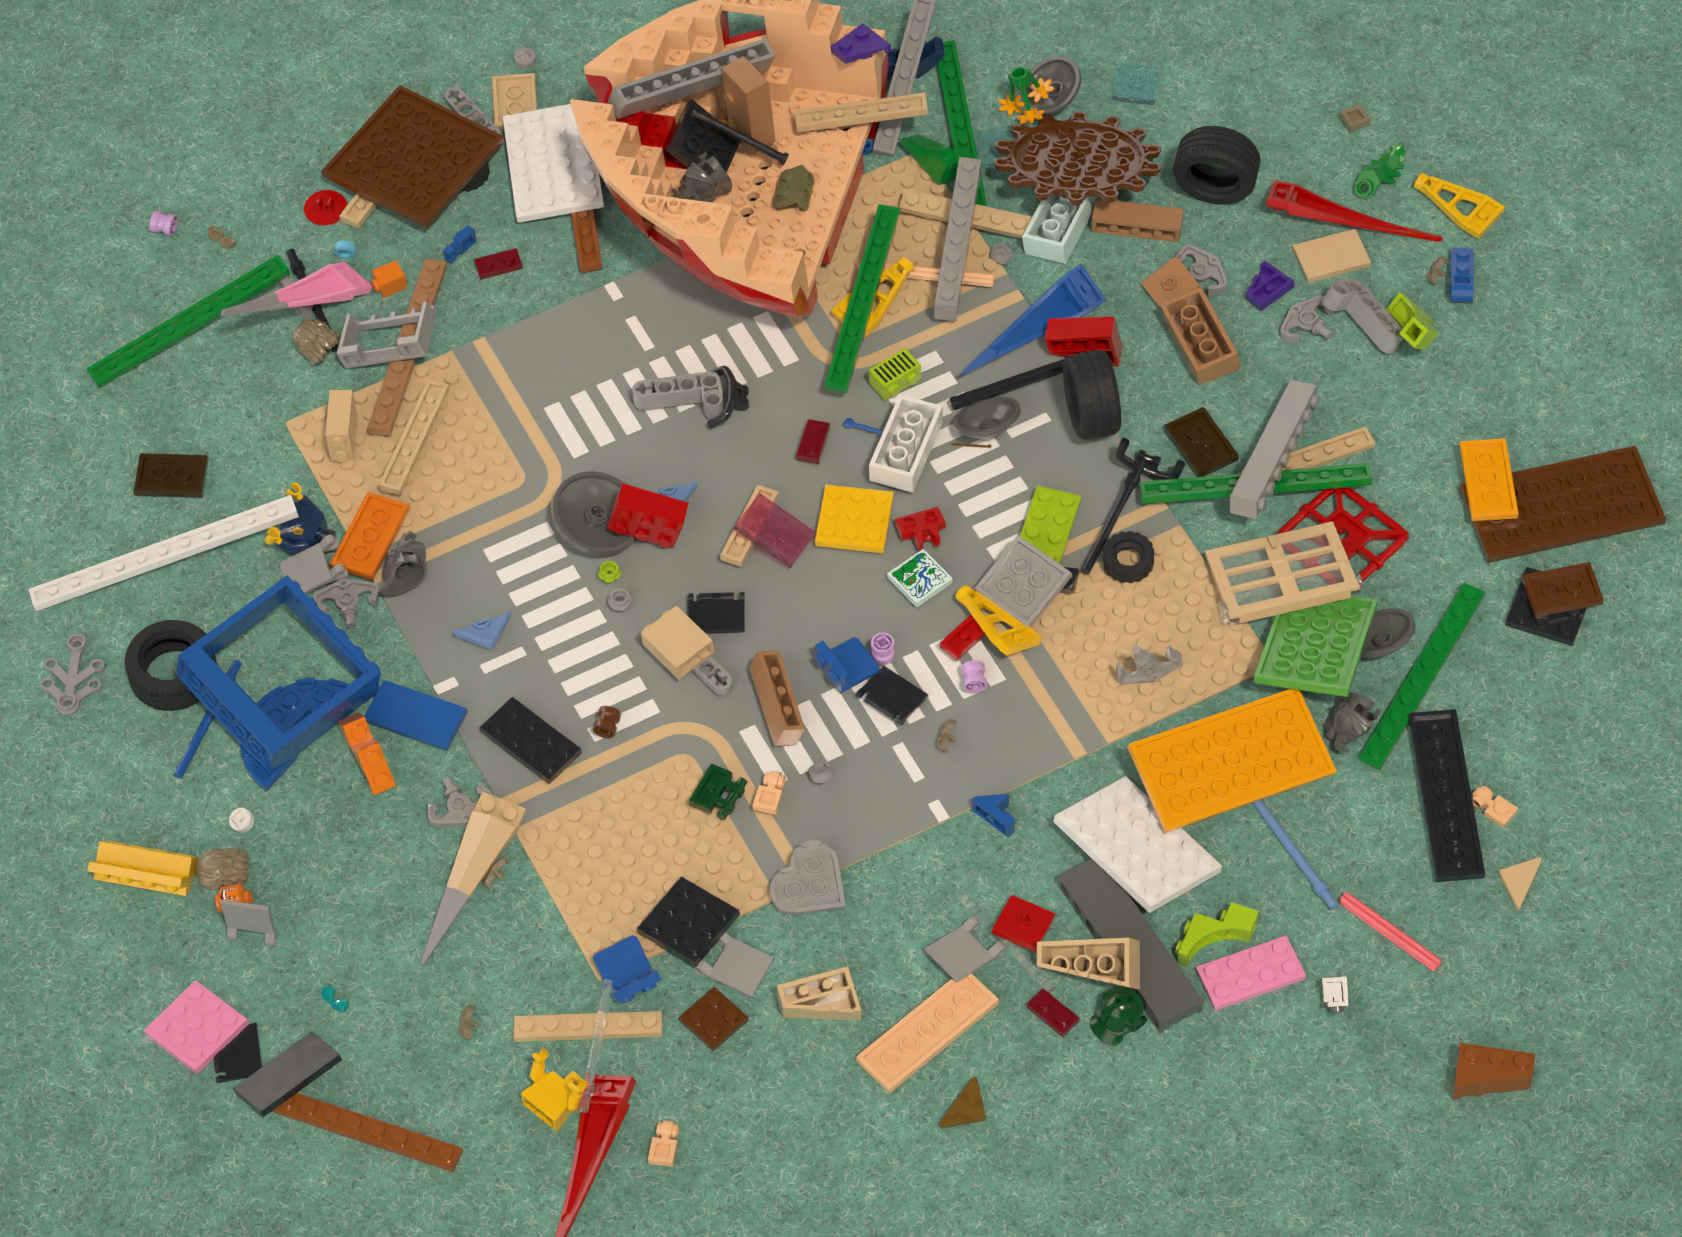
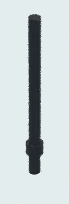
M294 249L287 250L286 254L291 262L290 267L293 274L297 275L299 280L305 278L306 268L303 262L299 260ZM320 304L313 305L312 310L316 318L321 320V322H325L331 329ZM337 344L335 347H332L331 351L336 352L339 345Z
M1138 460L1132 473H1129L1125 479V486L1081 569L1082 573L1090 574L1133 489H1136L1141 481L1140 476L1146 466L1144 461Z

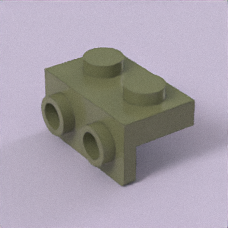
M803 164L781 172L774 199V205L778 210L795 203L803 211L808 209L815 179L813 174Z

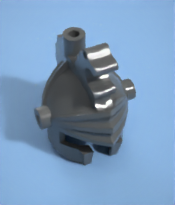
M705 152L697 157L699 159L697 164L692 162L690 167L687 168V172L684 175L685 179L680 180L681 190L678 191L672 188L673 197L688 199L690 197V200L712 203L716 200V196L719 193L731 192L732 181L714 156L708 160L705 159L708 155Z
M411 531L402 535L399 548L392 547L388 552L389 558L386 560L382 572V579L385 581V584L380 594L383 596H392L405 592L420 584L427 575L426 547L420 541L414 540L417 536Z
M1352 692L1349 693L1348 697L1335 696V710L1329 713L1325 719L1324 728L1327 733L1324 737L1331 742L1335 738V748L1339 753H1348L1349 749L1346 744L1349 742L1355 743L1357 736L1366 735L1372 728L1373 724L1371 722L1377 720L1381 712L1380 709H1377L1374 714L1368 712L1371 711L1375 704L1374 701Z

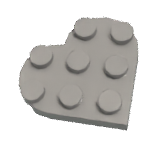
M819 840L803 842L794 850L790 858V866L781 869L774 876L770 884V898L778 912L789 915H801L845 909L846 904L839 862L834 850H831L829 846Z

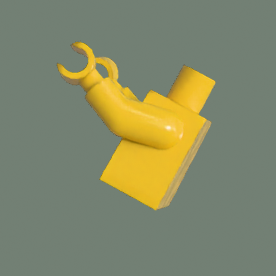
M543 1047L538 1054H532L535 1060L530 1071V1078L534 1084L521 1093V1098L525 1107L557 1132L569 1115L580 1109L582 1093L587 1087V1081L581 1079L574 1071H571L564 1079L555 1072L547 1074L544 1071V1061L550 1053Z

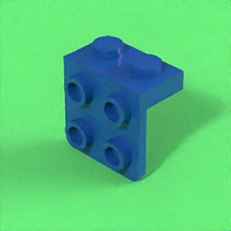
M856 637L843 642L831 650L824 641L815 644L816 655H814L816 663L820 668H823L830 682L835 684L841 693L879 672V665Z
M630 935L593 955L595 965L611 998L617 1002H628L635 997V993L641 990L643 992L649 991L657 986L656 982L661 980L658 971L651 968L643 948L635 935Z

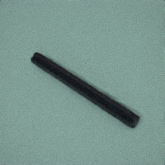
M1065 359L953 396L949 399L950 406L953 410H957L980 400L992 398L1062 374Z

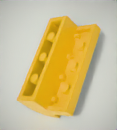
M105 840L99 841L96 861L89 862L88 871L94 872V880L186 896L190 891L196 873L195 866L198 856Z

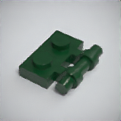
M711 763L689 799V805L709 814L717 807L720 809L717 817L725 820L728 814H732L734 811V804L738 798L743 796L744 788L748 782L742 777L738 779L737 783L731 781L733 778L731 771ZM725 790L730 792L727 799L721 798Z

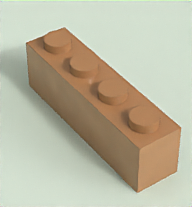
M1103 199L1095 200L1092 232L1171 242L1180 241L1183 209L1152 204L1146 205L1120 201L1108 203Z
M780 651L757 652L749 669L774 746L796 745L805 727Z

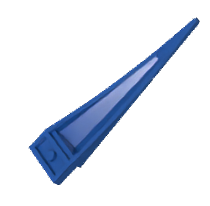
M1078 265L1055 282L961 372V375L1046 335L1048 319L1080 318L1105 302L1106 298L1083 265Z

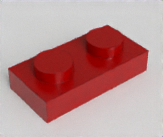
M971 614L940 642V648L958 661L986 634Z

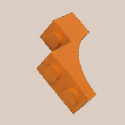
M358 712L337 721L344 740L356 757L372 794L376 795L396 786L381 747L372 737L365 717Z

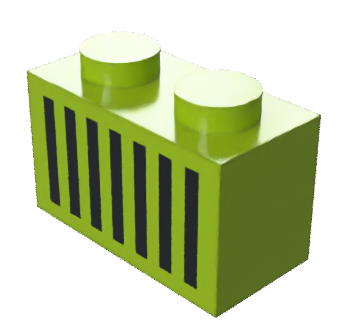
M906 348L868 370L869 384L884 400L897 396L903 389L910 385H915L921 379V364Z

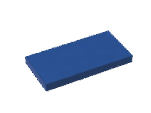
M383 680L364 717L368 724L448 751L468 710L466 707Z

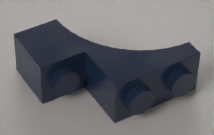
M935 36L924 44L915 79H919L927 73L931 67L945 56L943 39ZM892 49L888 53L887 80L893 76L900 49Z

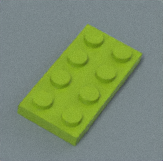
M1037 486L1020 537L1058 564H1061L1082 496Z

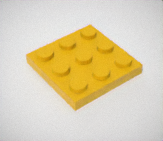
M825 485L815 546L884 554L894 492Z

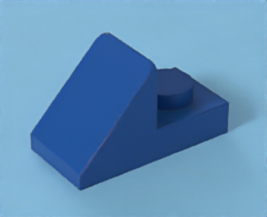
M1008 794L975 796L972 799V811L1008 838L1015 832L1014 818L1010 813L1004 811L1009 806Z

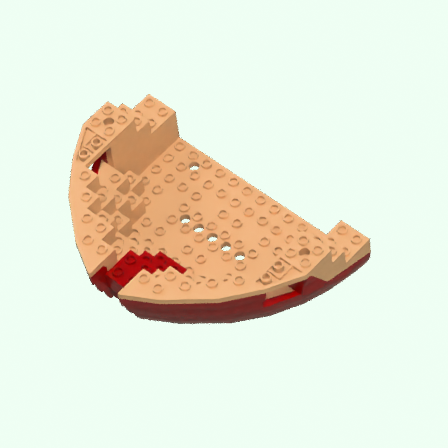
M819 0L695 1L676 8L619 39L584 66L589 87H593L600 103L570 100L584 149L622 212L642 234L681 269L712 289L741 302L799 317V315L808 316L814 310L818 299L817 273L821 263H831L865 170L862 150L867 137L876 138L880 121L798 133L794 111L885 98L888 53H885L884 50L872 53L870 58L858 59L846 64L831 53V45L857 28L855 26L843 25L841 6L821 4ZM728 11L764 16L766 29L743 33L729 38ZM871 29L886 40L885 30ZM766 38L776 55L769 70L760 72L769 83L776 142L769 146L783 154L784 152L789 154L783 166L780 165L779 161L760 151L753 154L744 143L740 142L727 171L732 181L731 192L719 193L716 196V200L712 203L690 200V197L688 199L674 198L672 188L678 191L681 190L680 180L685 179L684 175L688 167L665 150L687 102L690 100H694L718 121L729 126L726 101L723 97L725 93L724 84L619 119L615 115L614 106L608 102L613 88ZM803 164L813 174L815 179L808 209L803 211L795 203L778 210L774 205V199L781 172ZM769 166L766 170L761 169L762 167ZM758 182H764L761 185H755ZM751 198H758L755 201H749ZM745 214H752L749 217H743Z

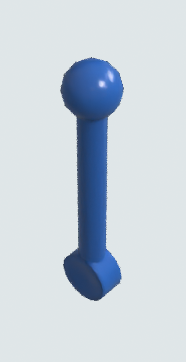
M847 418L844 421V425L847 428L853 426L881 434V436L884 431L856 423L851 418Z

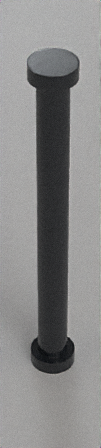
M696 106L690 112L688 118L692 120L695 118L774 158L782 166L789 156L788 153L784 152L783 154L699 111Z

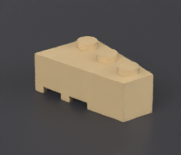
M848 966L777 985V998L783 1018L861 1021L862 1011Z

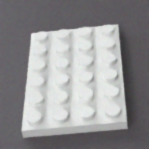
M571 104L503 116L518 223L604 207L600 175L583 147Z
M1126 776L1054 816L1053 822L1149 913L1219 874L1222 869V865L1182 828L1165 833L1150 798Z

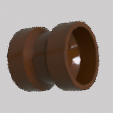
M601 706L597 713L598 720L594 722L592 730L600 737L613 738L617 731L616 724L621 719V712L611 706Z

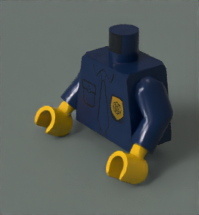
M294 482L290 486L296 493L288 489L286 496L291 495L292 499H297V502H294L299 517L282 523L279 530L276 527H270L267 530V533L270 535L265 537L267 544L272 545L276 543L277 547L290 555H296L320 543L327 535H333L334 538L336 536L334 530L327 529L324 513L305 494H300L302 488L298 483Z

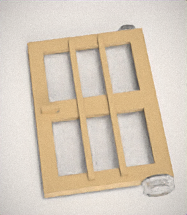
M1333 521L1205 551L1206 560L1223 601L1217 603L1219 618L1223 626L1230 624V622L1239 621V623H1244L1351 598L1352 594L1360 593V589H1363L1361 576H1355Z

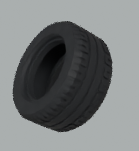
M1203 126L1188 132L1180 140L1173 165V174L1181 189L1191 197L1211 204H1232L1243 200L1252 193L1256 184L1261 157L1254 143L1242 133L1221 126ZM1207 163H1216L1223 165L1227 168H1219L1211 166Z
M1094 350L1069 355L1063 362V382L1068 412L1076 435L1083 440L1115 435L1121 428V405L1116 376L1108 354L1102 350Z
M182 620L159 621L141 630L132 639L125 654L127 676L136 697L147 706L163 711L181 710L197 704L200 700L179 678L161 680L152 677L148 673V668L159 655L169 651H184L205 636L206 633L200 627ZM214 654L210 658L217 664L216 656Z

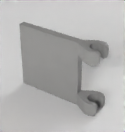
M327 535L320 543L280 562L283 576L288 575L292 580H296L301 585V589L305 594L332 581L347 578L348 571L342 564H337L331 570L329 569L324 553L338 549V540L333 535Z
M221 900V907L227 924L228 939L238 940V930L265 933V944L270 946L276 945L275 939L276 936L278 937L279 931L275 930L269 906Z
M976 916L970 917L962 926L925 948V951L957 983L991 961L1002 958L1005 954L1003 950L1006 949V946L1001 941L996 942L987 951L971 935L979 929L977 925L980 924V920Z
M724 933L716 944L725 947L713 968L702 960L697 967L694 966V973L710 978L752 998L774 957Z

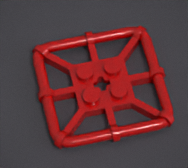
M1351 487L1324 489L1308 504H1303L1300 507V511L1276 533L1292 531L1306 517L1313 519L1318 524L1333 521L1337 533L1340 535L1346 534V538L1340 540L1348 560L1358 554L1370 563L1355 576L1359 585L1376 570H1381L1384 567V563L1403 547L1409 539L1408 531L1381 511L1379 505L1375 502H1369ZM1335 493L1336 510L1326 518L1315 509ZM1342 493L1364 509L1356 518L1343 509ZM1374 516L1391 530H1371L1363 522L1369 517ZM1325 535L1294 541H1312L1320 548L1329 546ZM1371 540H1395L1378 557L1365 548ZM1290 543L1281 544L1282 549L1290 555L1301 552ZM1328 554L1297 561L1304 565V569L1319 566L1318 563ZM1328 572L1316 574L1329 585L1340 583L1339 580Z

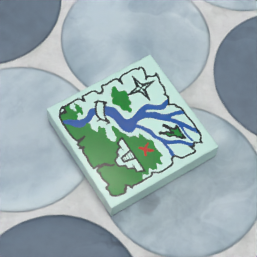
M924 549L887 573V578L916 608L953 583V578Z

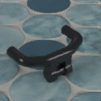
M724 365L710 371L717 373L719 377L724 375L727 381V403L722 414L707 422L711 429L726 422L730 418L735 406L741 411L749 408V400L747 399L749 388L736 381L731 369Z
M1127 438L1121 439L1115 456L1128 468L1133 470L1137 461L1142 460L1146 463L1142 474L1158 480L1178 479L1185 467L1184 461L1178 460L1172 472L1157 470L1161 457L1146 454V451L1140 449L1134 461L1125 454L1130 441Z

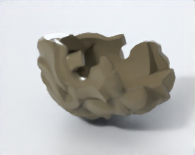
M309 319L300 323L293 334V342L299 353L303 354L313 366L316 363H320V361H324V355L327 354L326 349L335 347L340 338V333L331 330L325 322H321L319 319Z
M235 848L208 850L199 858L195 866L199 883L210 890H219L223 885L227 886L237 883L244 885V882L248 880L250 875L247 870L250 865L246 864L249 862L248 853L245 850Z

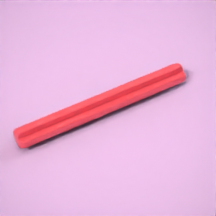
M1346 892L1340 898V904L1430 970L1436 971L1441 965L1439 957L1352 894Z

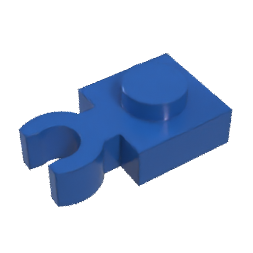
M467 225L463 230L458 231L453 238L454 243L444 248L443 252L447 254L444 259L453 263L459 254L463 255L475 244V229Z

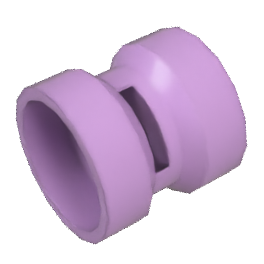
M155 210L150 218V231L155 233L163 232L167 236H173L178 227V216L174 214L164 215L163 212Z
M885 632L878 633L872 637L871 651L873 659L877 664L881 665L891 663L895 657L893 637Z
M977 660L964 663L961 666L962 676L965 677L963 680L964 690L969 693H978L985 690L987 680L983 676L985 674L984 663Z

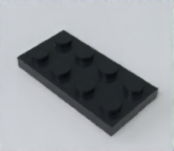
M511 697L480 726L482 734L548 784L554 781L582 754L579 746L514 697Z

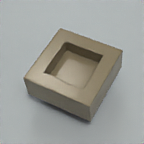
M1360 104L1343 110L1340 113V118L1350 132L1370 125V118Z

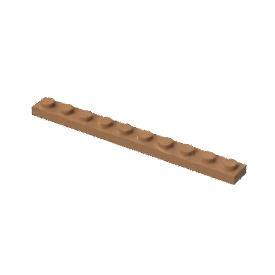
M424 260L406 314H410L411 309L414 308L421 312L422 304L425 301L430 306L435 305L447 270L446 261ZM418 322L403 324L398 338L415 335ZM417 358L389 363L368 425L370 434L391 436Z

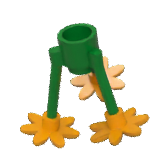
M1024 67L1013 69L1011 74L1008 75L1009 94L1006 95L1007 100H998L1003 105L999 108V111L1007 110L1008 116H1011L1013 111L1021 114L1022 110L1020 108L1026 107L1025 111H1023L1024 115L1018 116L1017 119L1021 120L1020 124L1028 121L1030 124H1033L1034 119L1040 120L1043 118L1042 114L1045 111L1031 108L1028 97H1035L1034 101L1036 103L1040 101L1041 97L1048 99L1047 92L1054 90V87L1050 86L1052 80L1049 79L1044 83L1042 78L1039 81L1035 79L1031 69L1027 70ZM1031 80L1033 84L1030 88L1034 91L1027 96L1026 89L1029 87ZM1014 87L1021 90L1024 102H1019L1021 99L1020 95L1014 98Z

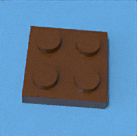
M714 986L679 1017V1021L714 1052L745 1025L749 1018Z

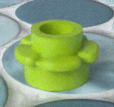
M606 561L601 564L598 576L606 583H612L620 578L621 571L615 562Z

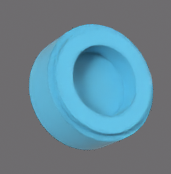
M338 241L334 246V254L339 258L351 259L356 255L357 246L350 241Z

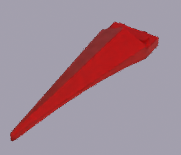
M1274 180L1267 197L1266 206L1272 207L1275 210H1288L1287 214L1436 242H1441L1443 239L1442 236L1410 229L1365 215L1332 202L1293 183Z
M592 1074L583 1094L574 1159L555 1237H567L630 1107L628 1101L636 1084V1080L632 1076Z

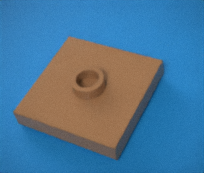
M1177 256L1141 283L1159 307L1164 302L1200 288V285Z

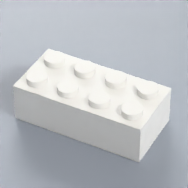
M899 394L870 461V481L914 492L943 423V406Z

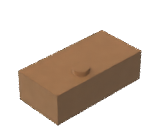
M742 56L721 68L725 91L723 97L726 101L729 126L769 146L776 142L769 83ZM746 145L753 154L758 152V150Z
M1201 287L1160 304L1162 319L1198 385L1240 369L1238 353Z

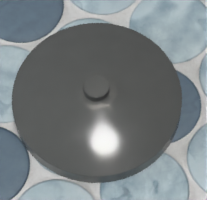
M595 471L577 473L563 481L558 487L551 503L552 521L562 539L576 550L594 556H610L627 549L636 538L625 534H617L607 529L613 503L621 484L624 482L612 475Z

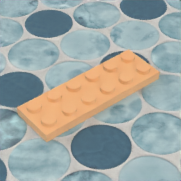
M970 974L958 983L952 978L856 1056V1062L890 1094L999 1004V999L973 974Z

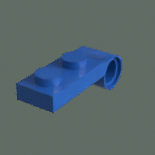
M1451 247L1450 302L1473 303L1474 249Z

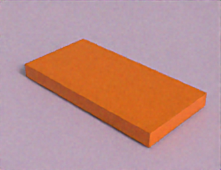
M367 492L330 563L331 568L337 564H342L349 574L373 581L410 511V504Z

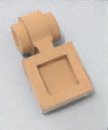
M776 771L765 773L763 786L759 785L753 802V810L777 815L783 796L782 790L785 785L786 776Z
M1486 786L1476 788L1471 794L1473 806L1477 809L1487 808L1484 816L1502 828L1518 812L1516 806L1499 795L1495 800H1492L1493 793Z
M669 1120L658 1122L656 1135L661 1138L652 1137L648 1156L649 1164L674 1166L678 1142L672 1139L678 1138L679 1124Z

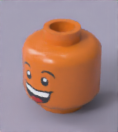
M241 883L223 886L219 889V893L215 895L216 907L220 913H223L221 907L222 899L253 903L251 890H247Z

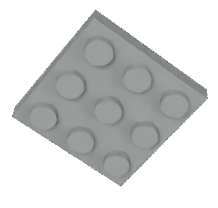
M1017 535L974 589L1027 627H1032L1073 575L1070 571Z

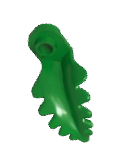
M1399 142L1397 145L1393 144L1392 150L1386 149V155H1379L1380 161L1372 159V166L1366 164L1362 166L1364 170L1361 171L1354 185L1355 194L1359 198H1371L1381 182L1396 183L1393 177L1401 176V173L1396 169H1404V165L1400 164V162L1406 160L1402 156V154L1406 153L1403 149V142ZM1365 184L1369 186V190L1367 192L1363 191V186Z

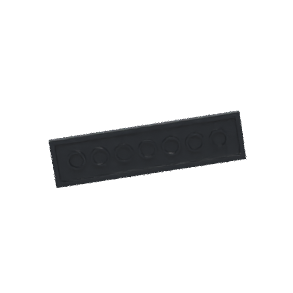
M1456 709L1409 713V726L1436 882L1485 878L1483 857Z

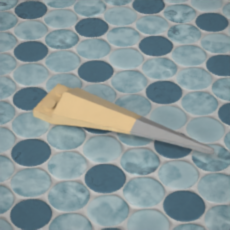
M482 792L474 810L471 812L421 960L422 966L426 964L470 896L518 832L527 813L526 808Z

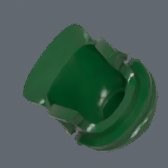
M1115 987L1103 994L1099 1009L1090 1018L1089 1024L1093 1033L1102 1042L1110 1046H1116L1122 1042L1126 1034L1132 1031L1136 1032L1147 1022L1145 1015L1142 1016L1144 1012L1142 998L1131 988Z

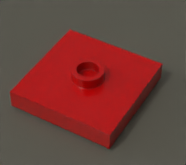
M1011 894L991 934L1037 952V942L1043 941L1055 919L1056 913Z

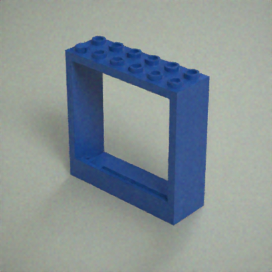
M288 575L180 653L177 666V677L269 775L337 725V721L346 718L374 697L378 691L381 675L378 665L373 661L370 662L365 657L361 647L354 645L349 640L347 633L334 624L331 616L326 612L323 613L318 608L314 598L308 597L302 591L301 585L296 580H292ZM283 603L299 617L357 678L285 733L236 681L210 658Z

